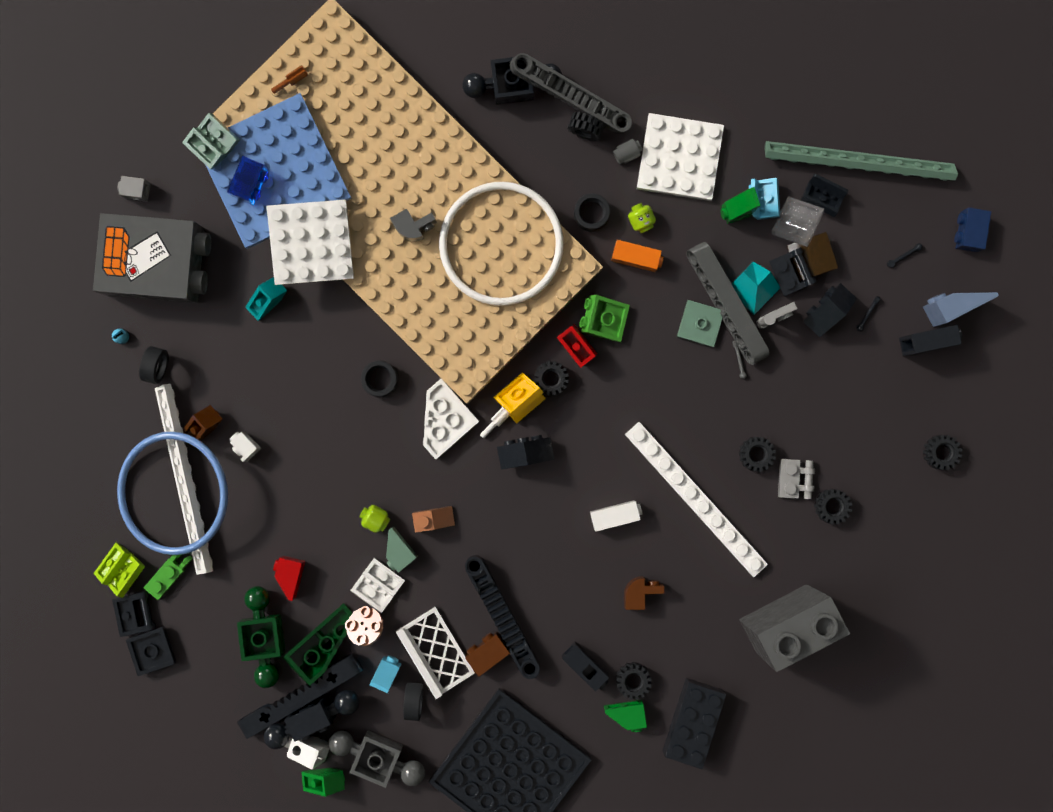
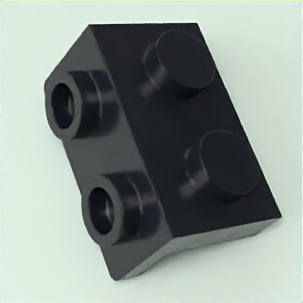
M814 174L807 183L800 201L835 217L849 190L818 174Z

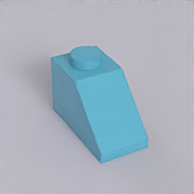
M390 655L388 657L384 656L371 680L370 686L388 693L401 666V663L398 662L399 660Z

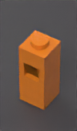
M617 240L611 261L656 272L657 268H661L664 257L661 256V250Z

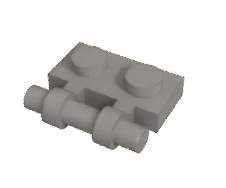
M780 459L778 497L799 498V491H804V499H812V492H814L812 482L813 474H815L813 461L806 460L805 468H800V460ZM800 473L805 474V485H799Z

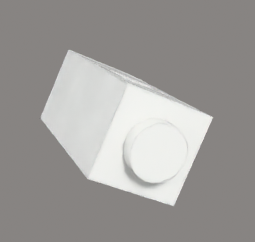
M633 500L590 511L594 530L596 532L639 521V515H642L640 504H636V501Z

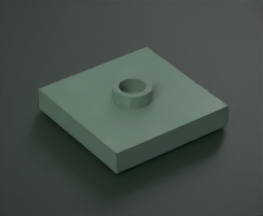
M687 300L677 337L714 347L722 321L721 310Z

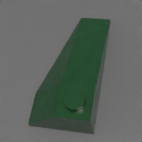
M344 603L283 657L289 666L309 686L326 671L347 634L345 623L353 613Z

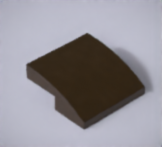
M826 232L786 246L788 253L802 247L804 251L802 254L812 277L838 268ZM791 258L799 282L805 280L796 258Z

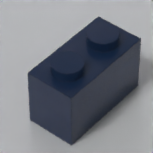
M967 208L961 211L957 219L959 228L954 238L956 243L955 249L980 252L986 249L991 211Z

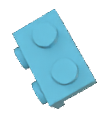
M778 178L751 179L749 189L755 187L760 207L752 214L753 217L757 220L780 217Z

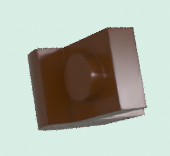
M643 576L632 579L624 590V608L626 610H645V594H664V585L659 584L657 580H649L648 584H645Z

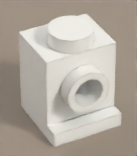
M236 432L229 439L230 443L234 446L232 447L233 451L237 455L243 456L241 458L242 462H248L262 449L246 432Z

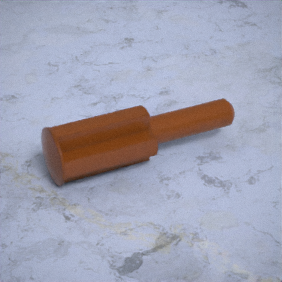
M302 65L285 76L287 79L271 88V91L275 94L289 84L293 86L308 76L306 69Z

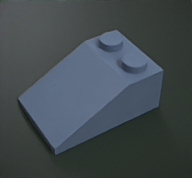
M997 292L952 293L949 295L942 293L928 299V304L923 306V309L934 327L948 323L999 295Z

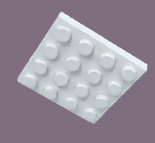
M649 113L636 189L712 201L724 125Z
M346 200L266 206L275 285L354 279Z

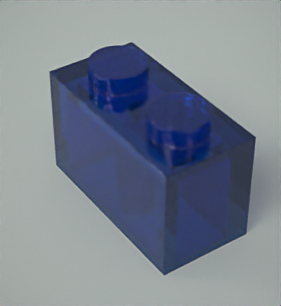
M242 156L227 193L232 197L254 205L255 201H258L261 196L260 189L262 184L268 179L269 169L264 164Z

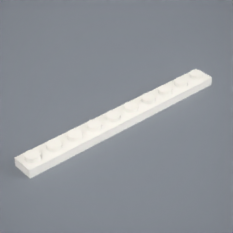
M171 384L156 387L155 392L164 432L183 433L178 418L179 411L174 400L175 393ZM166 439L189 543L192 544L202 538L205 533L204 522L199 511L200 504L195 493L196 486L192 480V469L188 462L187 447L184 441ZM206 543L201 548L192 552L197 575L213 571V562L209 555L208 543Z
M640 422L624 434L752 577H755L768 565Z

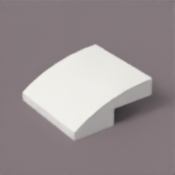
M374 558L350 591L382 613L405 580Z

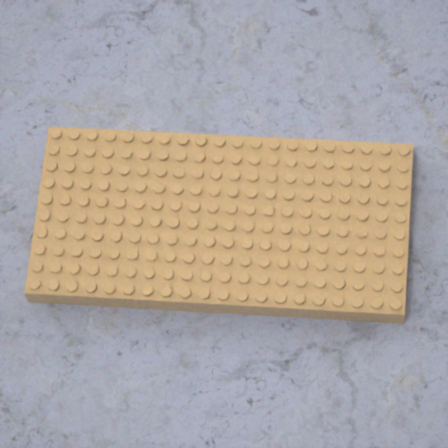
M328 0L213 114L228 128L301 93L352 198L347 201L354 279L343 280L468 404L602 271L603 266L561 225L563 233L561 263L553 279L537 295L517 304L498 306L474 300L457 288L447 275L440 257L439 238L445 216L462 195L475 187L492 182L519 183L335 0ZM302 65L306 69L308 76L293 86L289 84L275 94L271 91V88L287 79L285 76ZM492 190L471 198L455 214L448 231L447 251L453 270L469 288L490 297H513L532 289L547 274L555 255V232L548 215L537 202L516 191ZM407 209L414 222L432 212L437 223L434 224L435 227L430 231L421 232L423 240L413 242L400 236L390 218Z

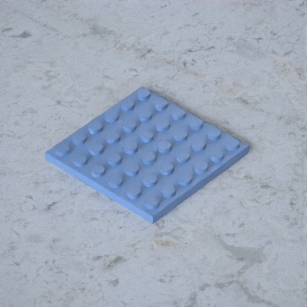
M301 93L228 127L240 141L213 169L207 167L246 249L270 238L266 206L333 200L348 201L352 199Z

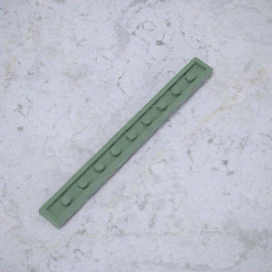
M766 141L764 147L765 157L771 160L781 159L790 162H806L811 165L822 164L829 167L839 166L847 169H863L869 172L881 171L886 174L897 173L904 176L914 175L922 178H939L943 181L956 180L958 176L956 166L952 163Z

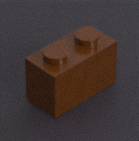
M497 632L494 634L488 633L482 638L483 642L478 646L474 644L466 650L465 659L478 677L510 654L506 643Z

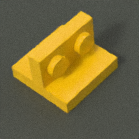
M523 372L494 396L495 400L506 410L515 423L522 420L545 400L540 387Z

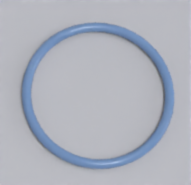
M161 432L145 438L128 454L120 470L117 498L122 518L138 541L149 549L162 554L182 555L201 548L217 533L227 510L228 487L220 462L203 442L180 432ZM160 440H181L196 447L212 464L219 482L220 504L214 523L202 538L183 547H167L148 539L134 524L126 504L125 485L131 464L144 448Z

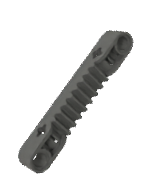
M520 53L510 61V69L516 76L541 88V90L547 91L548 94L574 107L575 110H579L582 114L586 113L594 118H598V120L603 121L604 127L610 131L621 133L629 130L631 127L632 119L629 114L528 54ZM517 60L524 61L525 69L518 68ZM618 118L623 120L622 128L617 125Z

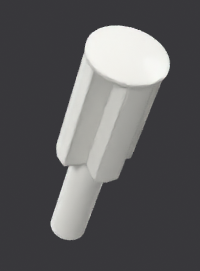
M503 407L491 418L492 422L480 434L482 438H485L496 425L500 426L509 417V414Z

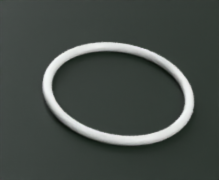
M511 182L487 183L466 192L448 211L440 231V257L451 281L467 296L490 305L517 304L537 295L555 276L563 255L562 228L552 207L535 191ZM511 190L530 197L543 208L553 225L556 247L550 269L536 286L517 296L496 298L472 290L457 276L448 257L447 236L455 214L471 198L487 191Z

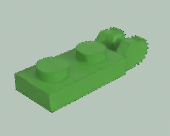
M172 555L144 586V589L157 600H160L192 561L193 558L190 555L180 565L175 561L181 555Z

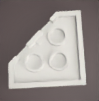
M442 379L437 381L426 393L423 446L437 459L479 422Z

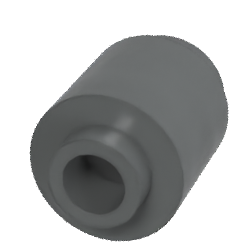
M631 139L617 146L613 154L620 165L640 157V152L643 150L638 140L634 141Z

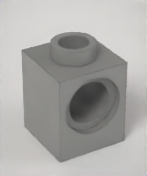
M121 176L117 189L119 195L125 199L148 202L151 183L142 178Z

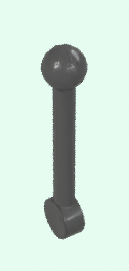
M734 340L732 344L736 351L741 372L739 376L741 379H745L747 374L744 372L738 347L739 342Z

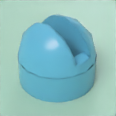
M118 328L113 331L112 339L118 344H124L129 340V333L125 329Z

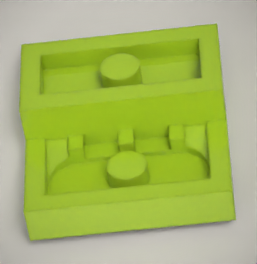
M116 542L93 574L102 584L109 586L117 597L123 598L145 566L130 551Z

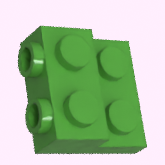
M590 295L584 303L586 313L585 317L583 316L580 320L581 332L621 342L630 305L599 295Z

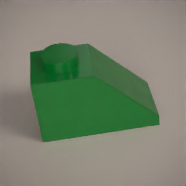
M642 700L604 705L605 714L626 730L640 732L643 730L642 728H647Z
M324 768L301 772L303 791L326 797L345 790L343 770Z

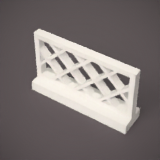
M436 607L395 631L435 699L475 673ZM435 613L438 618L436 627L425 625L427 616ZM413 625L422 626L420 637L412 636L408 628ZM424 627L435 629L433 640L422 638ZM438 630L447 633L446 643L435 641ZM421 640L432 643L429 654L420 651ZM434 643L445 646L443 657L432 655ZM447 647L456 648V660L445 658ZM423 655L429 656L428 661H426ZM459 655L462 658L463 662L458 661ZM431 657L442 659L439 670L431 669L429 666ZM444 660L455 662L453 673L442 671ZM457 664L466 665L469 672L463 676L455 674ZM441 674L452 676L450 684L443 688L439 682Z

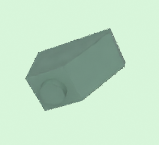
M392 527L388 532L386 558L388 566L393 571L396 570L399 573L416 559L418 555L397 529Z

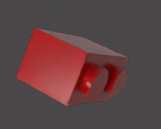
M575 324L557 337L580 368L598 354Z

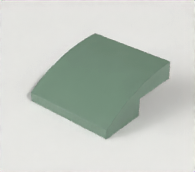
M208 113L197 128L193 127L182 143L209 169H213L233 150L240 139L214 114Z

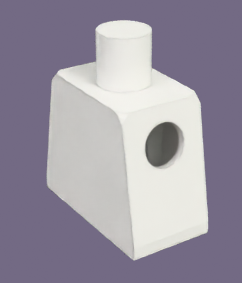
M290 736L288 743L284 746L289 748L287 752L288 758L312 770L325 762L329 752V742L314 736L303 742L301 740L294 742L292 736Z

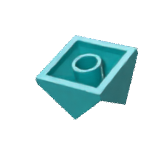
M752 262L732 282V286L744 307L753 315L780 289L771 271L755 262Z

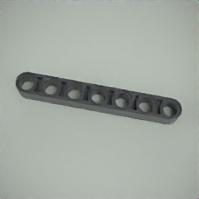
M702 242L687 250L686 255L715 307L721 310L722 319L733 339L739 342L738 347L745 360L750 365H754L768 357L769 349L710 246L706 242Z

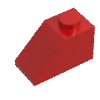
M281 556L279 560L276 559L273 571L276 572L274 577L287 599L293 601L297 597L305 561Z

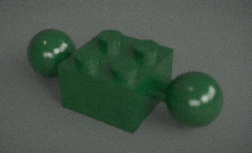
M254 586L246 592L244 597L245 605L253 611V618H245L237 622L241 662L259 659V666L254 672V681L261 688H271L279 679V671L275 665L271 664L270 658L280 657L285 653L281 614L265 616L264 608L269 603V593L261 586Z

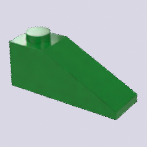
M755 187L724 202L720 212L723 220L726 219L727 224L750 217L760 207Z

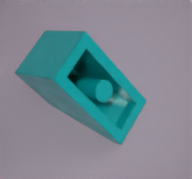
M273 277L257 287L245 308L259 321L282 300L287 290L282 284L275 285Z

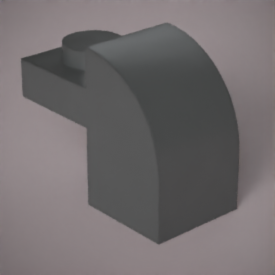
M407 209L390 218L400 236L413 242L423 240L421 232L430 231L435 227L434 224L437 223L432 212L414 222Z

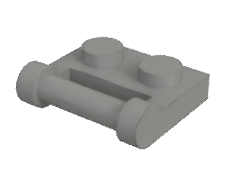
M795 302L760 317L756 321L757 327L763 329L774 324L776 319L779 322L792 316V311L797 309Z

